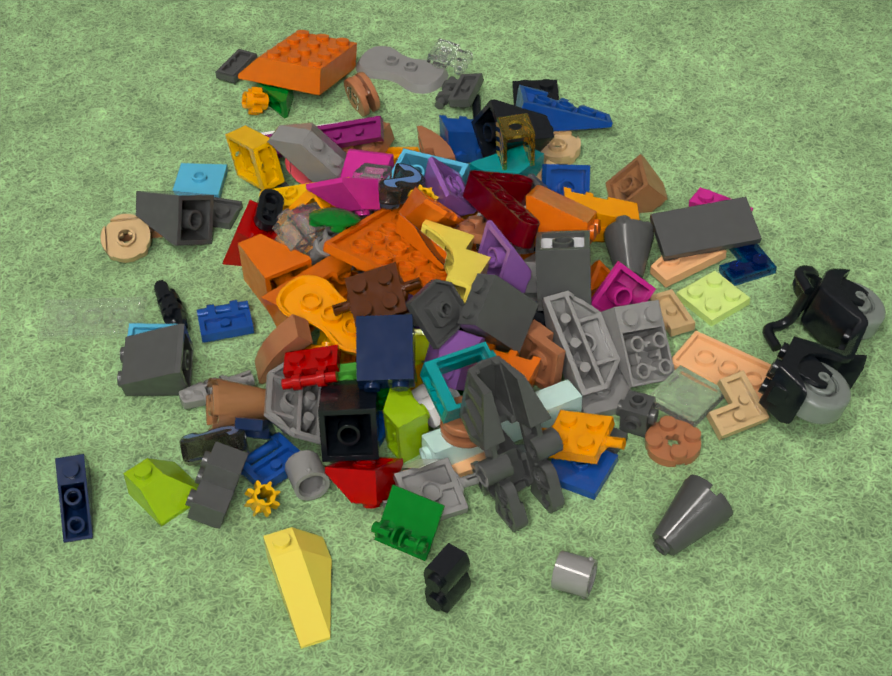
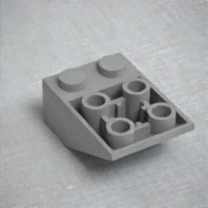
M659 300L613 307L601 312L620 357L618 367L630 388L676 379Z

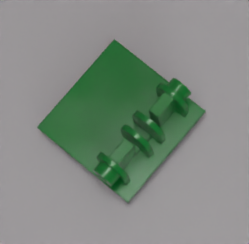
M392 485L381 521H375L371 527V532L375 533L374 540L426 561L445 505L399 486Z

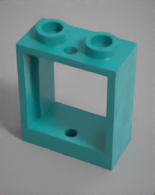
M486 341L424 362L420 377L443 424L460 418L461 403L456 404L442 374L495 357V352L489 349Z

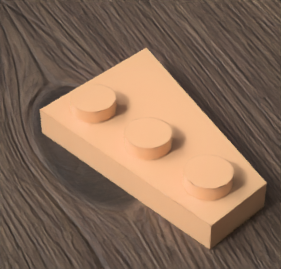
M720 250L664 261L661 256L651 265L650 274L664 287H668L726 259L727 251Z

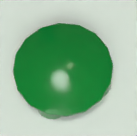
M322 208L309 213L310 226H329L330 231L341 233L346 230V227L354 226L360 222V216L341 208Z

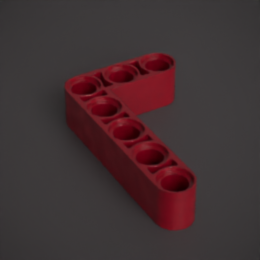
M470 171L462 196L487 220H492L513 245L525 249L532 248L540 221L524 206H526V195L531 191L534 181L520 174Z

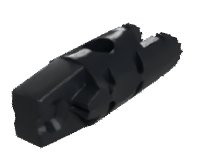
M163 280L157 281L154 285V292L164 322L166 324H185L187 329L186 312L178 293L174 289L169 288L167 282Z

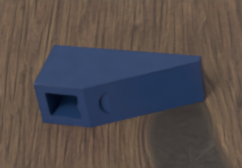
M84 454L55 458L63 542L92 539V484L89 461Z

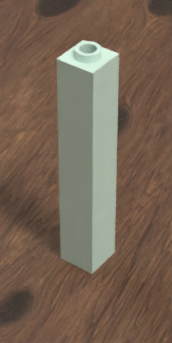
M568 379L535 392L551 416V419L541 423L543 428H549L555 423L560 410L581 412L582 395ZM507 420L501 423L502 429L513 442L523 439L519 422L510 423ZM440 428L423 434L422 448L419 449L421 459L441 460L448 457L451 465L484 452L479 447L459 448L449 444L442 437Z

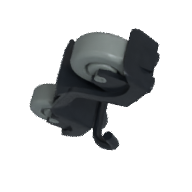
M799 266L794 272L795 278L792 283L797 300L791 311L784 318L767 323L763 327V336L773 352L780 351L777 355L778 358H776L775 362L773 361L766 374L767 377H765L758 390L762 394L758 403L781 423H791L796 415L810 423L830 424L841 417L850 402V390L863 371L867 360V355H856L861 340L869 339L876 334L885 319L886 311L883 302L872 290L846 279L850 272L849 269H829L821 278L813 266ZM801 315L803 326L821 343L794 336L790 344L784 342L782 346L774 332L788 328Z

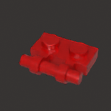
M338 344L285 352L283 367L285 379H281L282 389L299 391L303 390L306 386L318 385V387L328 386V383L338 382L337 372H340L341 358Z

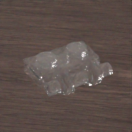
M439 38L429 52L426 62L440 69H448L449 66L454 67V73L460 75L467 70L468 65L472 62L473 54L470 50L459 49L460 45Z

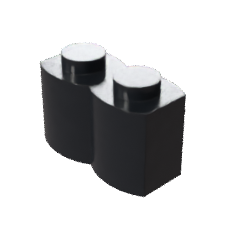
M450 543L424 569V579L427 586L425 589L426 602L433 610H442L445 613H448L471 586V580L467 572L470 568L469 557L466 552Z

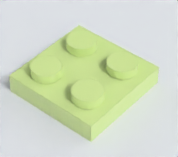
M716 271L679 290L676 294L682 304L711 327L750 305V297Z

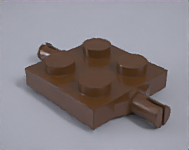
M393 262L344 278L348 292L347 301L332 305L335 316L351 311L355 327L356 316L403 315L409 312L405 305L408 299V292L422 289V281L418 277L404 282L397 263Z

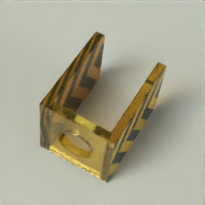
M528 113L496 118V152L503 170H507V140L524 138L523 146L530 166L535 165V132ZM511 124H520L522 128L519 130H512L508 126Z

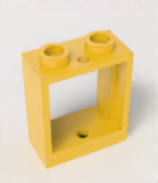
M246 125L225 134L236 173L241 179L261 190L272 189L285 182L276 149L267 142L270 139L269 137Z

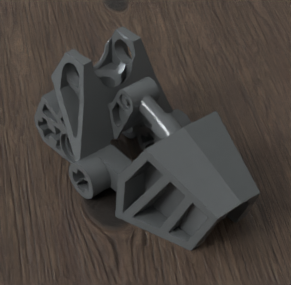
M500 356L481 360L467 371L459 415L470 440L485 452L486 459L470 463L473 473L475 472L479 479L478 486L483 496L490 494L495 500L497 514L512 532H516L528 525L524 504L519 500L517 493L526 486L529 487L531 485V493L548 513L551 514L563 508L565 501L555 467L547 459L563 450V442L559 433L553 427L542 431L541 423L551 419V416L526 377ZM507 420L510 423L519 422L524 444H515L504 432L501 423Z

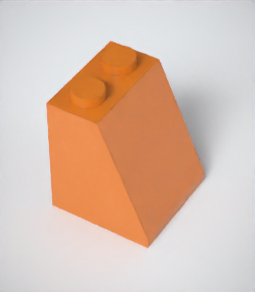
M536 185L526 195V209L540 221L537 232L590 230V244L596 239L597 234H600L601 221L597 219V211L542 185ZM536 237L533 243V247L536 246Z
M262 234L238 243L244 280L265 308L262 296L312 266V260L308 255Z

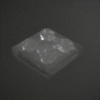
M681 365L650 394L656 397L655 408L677 420L685 421L693 427H696L724 399L721 390L716 384Z

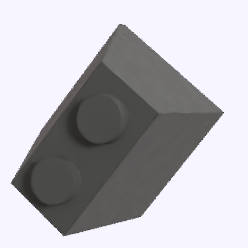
M136 191L135 216L171 244L176 246L212 244L214 195L181 191Z
M590 230L537 232L535 259L538 311H544L542 302L544 297L564 291H570L575 294V297L592 305Z
M477 273L457 324L465 332L484 337L486 343L495 345V350L509 352L511 349L520 353L539 304L497 275Z
M176 324L125 337V346L120 348V361L123 363L122 371H118L117 374L118 387L122 388L125 396H179V391L191 386L194 347L185 324Z

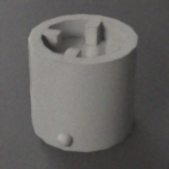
M303 450L288 458L285 463V472L296 497L309 501L315 500L327 492L330 487V480L317 453Z
M563 550L560 551L552 574V589L577 595L583 599L588 598L595 582L598 561L593 557H585Z

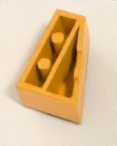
M564 187L563 196L597 211V219L601 221V230L593 242H605L604 231L607 226L615 222L618 216L626 215L631 219L640 220L637 203L611 197L602 199L594 197L593 193L586 192L584 195L571 192V188Z

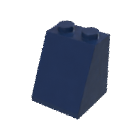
M412 314L356 316V372L359 389H363L365 392H379L384 388H392L393 391L402 392L415 387L416 338Z

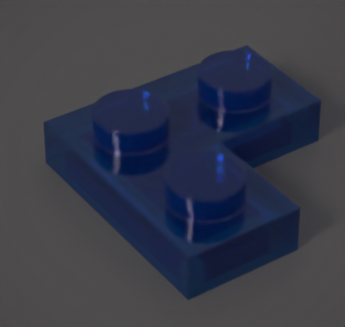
M758 244L729 249L737 260L719 265L720 274L734 286L775 274L777 266Z

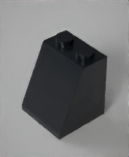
M495 99L490 100L471 121L483 158L497 154L496 119L503 136V151L524 144L527 145V113L535 132V149L541 152L554 138L553 127L550 125L548 116Z
M357 380L338 381L321 387L318 417L322 462L379 460V392H365L363 389H359Z

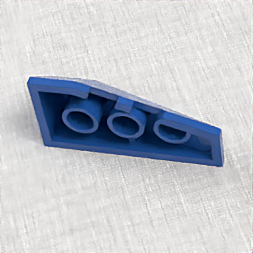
M519 85L516 106L548 116L553 131L612 127L611 117L607 113L585 105H580L577 108L568 102V99L561 97L560 100H555L547 97L548 92Z

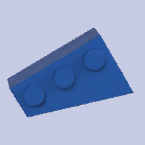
M439 115L440 137L451 147L455 160L471 163L472 161L482 159L483 156L471 123L473 119H467L466 116H459V119L447 118L446 115Z

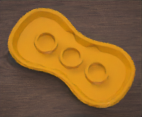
M302 275L288 282L279 291L276 304L284 315L290 317L294 314L308 320L310 326L324 332L334 345L338 344L341 351L356 355V327L353 314L349 311L335 316L332 305L345 302L347 299L341 296L329 281L314 275Z

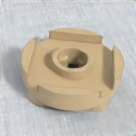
M569 130L554 131V138L541 151L544 153V164L547 160L561 165L573 164L581 153L580 138L577 136L576 139Z
M134 214L114 216L110 219L111 222L107 224L106 228L105 226L103 227L100 236L101 244L111 260L129 263L148 254L152 241L150 229L146 223ZM126 233L129 234L130 237H133L132 240H130L127 243L120 241L121 238H124V234Z

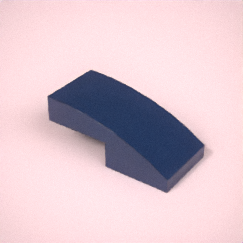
M235 417V429H242L241 437L270 439L276 433L274 425L269 420Z

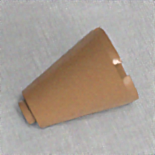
M216 377L208 379L207 387H212V394L206 396V423L211 425L208 432L220 427L235 426V417L268 420L264 417L266 389Z

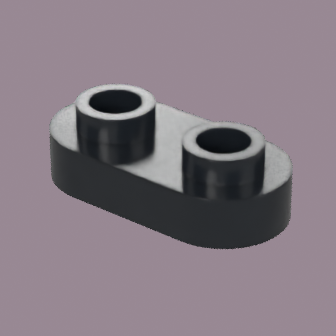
M265 189L258 198L253 220L255 225L263 231H274L280 222L284 198L278 191Z

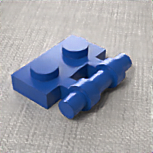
M237 300L229 301L230 304L219 306L210 304L206 305L207 308L197 309L202 342L253 334L254 328L248 301L237 302Z

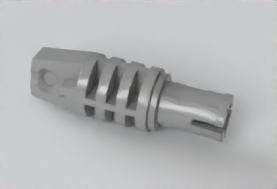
M250 370L229 377L226 375L219 376L220 379L255 386ZM205 380L204 383L198 382L179 391V399L184 409L206 405V396L212 394V387H207L208 380Z

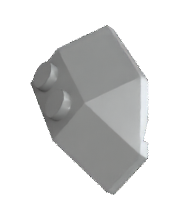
M313 123L279 125L267 141L312 182L340 178L347 153Z
M570 291L544 297L542 302L546 328L554 333L552 342L566 351L562 371L565 380L568 379L582 397L607 390L620 362V357L601 311L584 300L575 297V294Z
M283 362L267 374L264 417L284 434L320 444L318 407L321 387L313 385L306 386L303 390L294 391L293 389L283 390L281 385V379H285Z

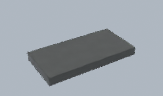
M747 197L650 214L649 218L653 224V231L664 261L758 244L762 239Z

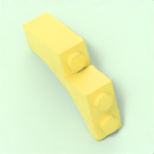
M425 219L422 223L421 232L447 252L444 265L447 273L446 281L453 283L462 300L466 303L477 273L487 274L491 257L471 251L475 235Z

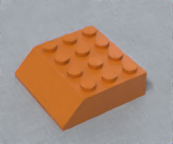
M297 30L255 59L238 74V79L320 96L354 70L356 67L357 43L350 42L347 38L335 39L330 38L327 34L315 35L310 34L307 30Z

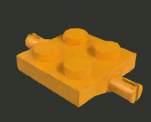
M560 410L555 423L551 427L559 433L563 442V450L548 458L597 464L601 454L607 448L624 450L626 438L610 435L615 425L613 416Z

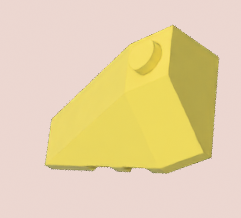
M293 527L264 535L267 559L300 648L330 640L332 558L323 537Z

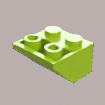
M390 388L383 409L387 447L396 458H403V463L420 455L419 449L422 448V435L430 432L428 428L430 415L425 405L419 404L414 399L410 389L398 392Z

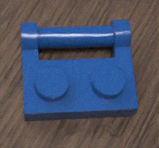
M277 432L271 436L268 442L248 454L241 475H244L253 485L257 480L260 481L261 485L271 481V487H274L288 477L285 472V463L289 457L300 450L280 432Z

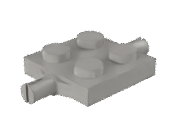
M448 457L421 468H411L394 474L396 486L445 505L441 520L467 513L468 505L463 495L464 488L479 484V479L475 472L459 477L453 470ZM387 500L382 501L384 508L386 506Z

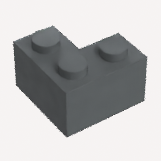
M217 441L211 452L205 451L195 483L199 484L197 490L191 489L185 504L190 506L187 518L220 529L249 453Z

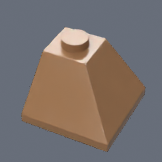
M642 154L638 155L606 182L608 197L637 203L639 213L652 212L668 199L664 183Z

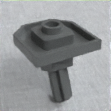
M433 279L405 303L410 311L406 314L413 315L414 327H420L433 349H439L461 328L457 322L465 303L452 282Z

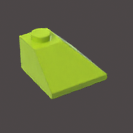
M146 458L123 473L129 495L161 527L190 508V506L185 505L191 489L197 490L199 486L180 466L172 461Z

